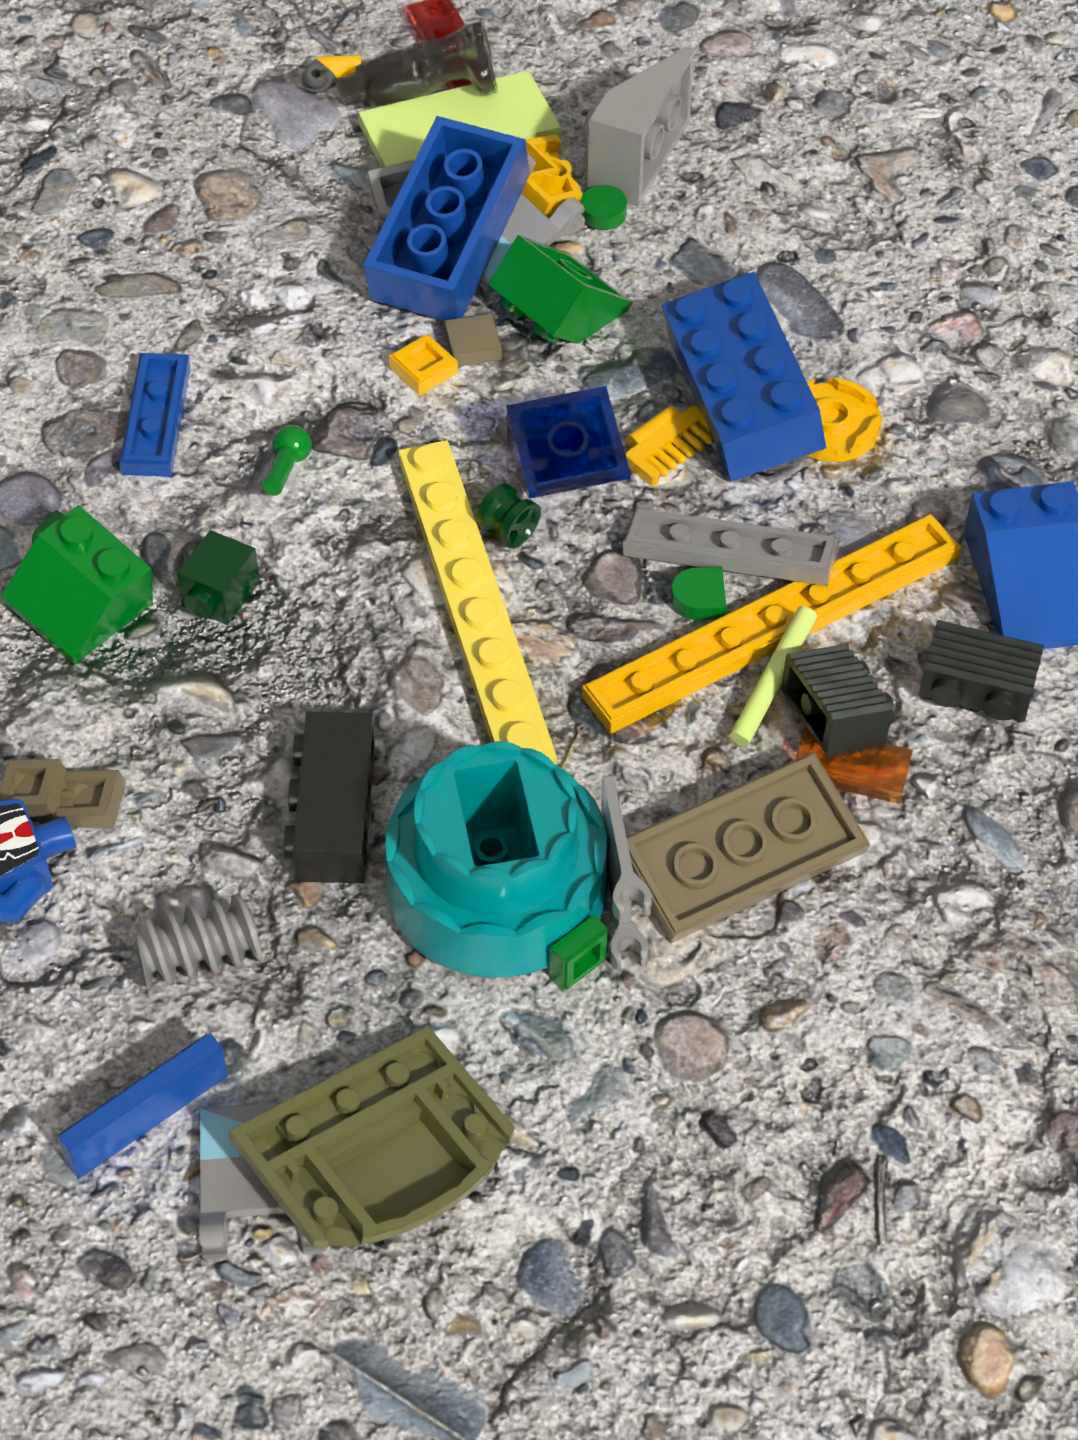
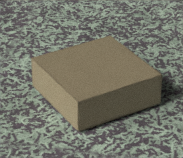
M492 313L444 320L445 335L450 354L458 361V366L502 360V347Z

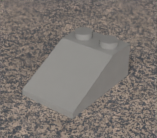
M685 47L606 92L597 108H590L583 128L584 135L588 136V148L583 159V170L588 172L587 190L600 185L618 188L626 195L627 204L639 207L690 122L695 49Z

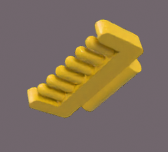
M670 405L627 435L625 441L630 450L626 453L625 466L649 485H658L660 476L665 477L668 475V468L675 470L677 462L679 464L685 463L686 456L693 457L695 450L701 451L703 449V443L706 445L712 443V437L700 408L692 405L680 413L677 408Z

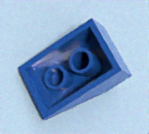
M1074 481L972 493L964 536L997 634L1044 645V649L1078 645V492Z

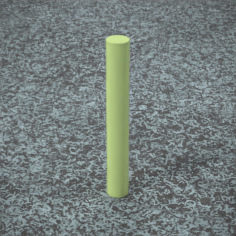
M799 606L729 735V738L737 745L749 746L782 684L786 654L799 652L817 618V614L812 609L806 606Z

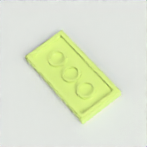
M529 70L358 112L359 125L380 167L409 160L415 161L436 116L525 140L556 134L561 139V126Z

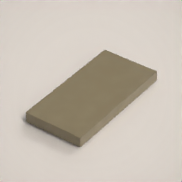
M814 752L626 837L633 872L651 890V909L670 943H674L867 852L870 846L868 839Z

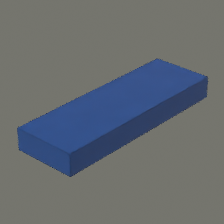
M140 353L120 458L122 475L172 477L191 368L189 355Z
M211 1033L205 1034L61 1132L58 1140L66 1165L79 1180L228 1077L223 1047Z

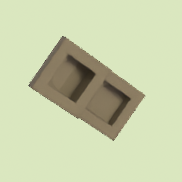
M60 759L8 760L0 785V800L15 798L23 800L29 817L34 822L47 823L66 816L70 827L114 828L126 781L119 770L67 771Z

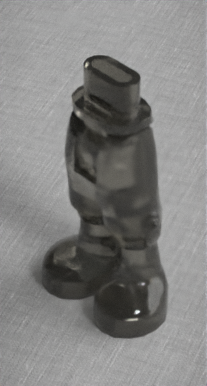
M482 20L472 22L438 40L436 38L430 40L423 39L408 47L381 55L370 60L367 64L363 62L357 65L355 73L338 77L339 92L343 106L363 102L364 107L367 108L371 106V101L377 106H385L433 93L441 85L457 79L470 80L481 95L488 96L498 93L492 66L494 64L492 52Z

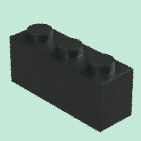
M306 711L304 733L294 734L293 764L296 767H301L300 779H290L289 812H296L295 825L285 826L284 858L294 860L297 882L365 884L375 755L373 713Z

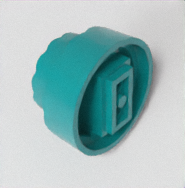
M504 741L490 742L481 746L469 745L461 747L452 752L443 761L435 764L428 770L425 776L414 781L404 791L388 822L385 860L386 894L390 912L401 933L411 945L432 961L448 969L472 976L488 978L513 977L539 971L549 967V954L552 945L592 915L600 919L603 913L608 893L607 833L601 811L588 790L581 786L567 771L554 764L549 757L540 751L531 748H521L513 743ZM492 851H497L500 853L499 855L494 857H489L483 854Z

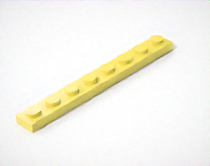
M445 440L400 449L399 464L490 741H504L513 743L521 748L535 749L545 754L557 765L556 752L449 442Z

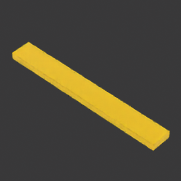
M929 514L836 560L828 586L793 581L583 685L582 699L607 731L612 734L774 653L799 606H806L817 614V618L808 633L809 635L960 559L962 547Z

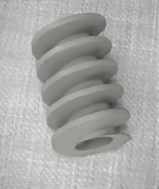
M240 894L231 896L229 913L225 912L217 899L210 900L205 919H203L194 904L186 906L183 924L179 923L171 910L163 911L160 929L155 927L148 915L140 916L135 939L147 990H150L152 987L153 972L159 971L167 985L174 984L177 966L183 967L190 980L197 979L199 962L205 960L214 975L220 973L222 957L224 955L229 956L236 969L243 968L245 950L251 949L260 964L263 963L255 920L251 909Z

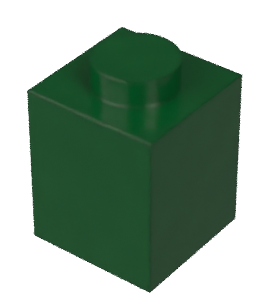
M210 530L177 573L182 606L200 618H211L229 625L260 582L256 548Z

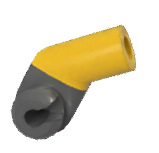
M361 55L317 57L304 70L302 74L303 85L313 93L325 92L339 79L362 78Z

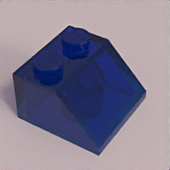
M607 386L506 405L507 439L517 478L529 499L630 479L631 473Z

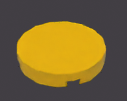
M828 378L827 383L815 384V379L807 381L820 409L826 449L806 456L822 462H845L859 458L872 449L880 435L882 414L878 410V402L874 395L860 384L842 378Z

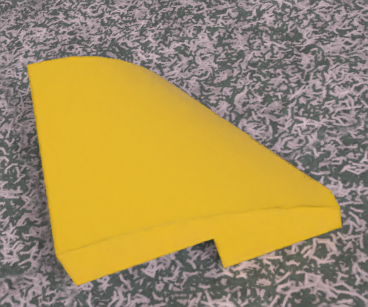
M556 134L526 140L527 153L535 159L536 165L533 167L535 172H530L522 194L548 219L567 199L575 198L580 202L583 196L578 183L571 177L573 169L569 160H563L559 156L558 151L562 142Z

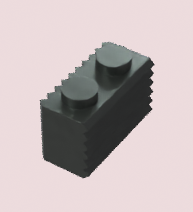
M937 620L924 666L919 696L923 700L930 698L933 702L943 707L962 706L965 710L972 708L975 712L983 711L986 715L996 720L1015 719L1018 723L1024 722L1044 645Z
M849 644L786 654L781 690L829 758H832L836 753L841 757L845 752L851 755L855 750L861 753L866 748L871 751L876 746L881 749L886 745L890 725L895 719L893 700L887 692L882 693V688L878 689L877 682H873L866 662L858 660V656L854 657V652L849 649Z

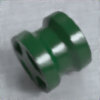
M502 483L494 487L483 499L476 515V523L486 532H497L501 542L514 549L521 546L533 534L541 517V508L530 499H520L515 488L509 484Z

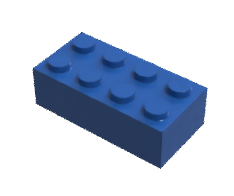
M436 116L363 264L371 300L441 320L463 318L530 176L525 139Z
M755 272L661 304L670 344L696 404L703 414L710 436L730 482L826 449L818 404Z

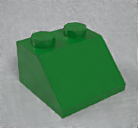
M517 235L488 283L491 288L502 295L499 303L504 308L519 317H524L526 314L535 322L532 329L552 343H557L559 338L579 344L626 313L633 304V302L569 253Z
M77 505L38 534L1 594L2 601L73 665H76L153 604L152 568L80 505Z

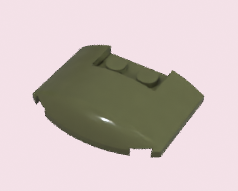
M427 1026L229 1131L228 1139L313 1248H328V1246H358L389 1239L413 1230L445 1213L471 1194L494 1169L504 1144H509L515 1127L433 1030Z

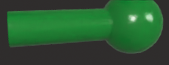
M298 425L284 426L273 437L272 449L276 457L262 484L263 490L269 495L276 496L282 492L295 462L306 459L312 451V439L309 433Z

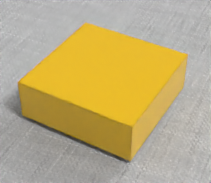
M427 333L389 355V368L418 395H421L458 373V361Z

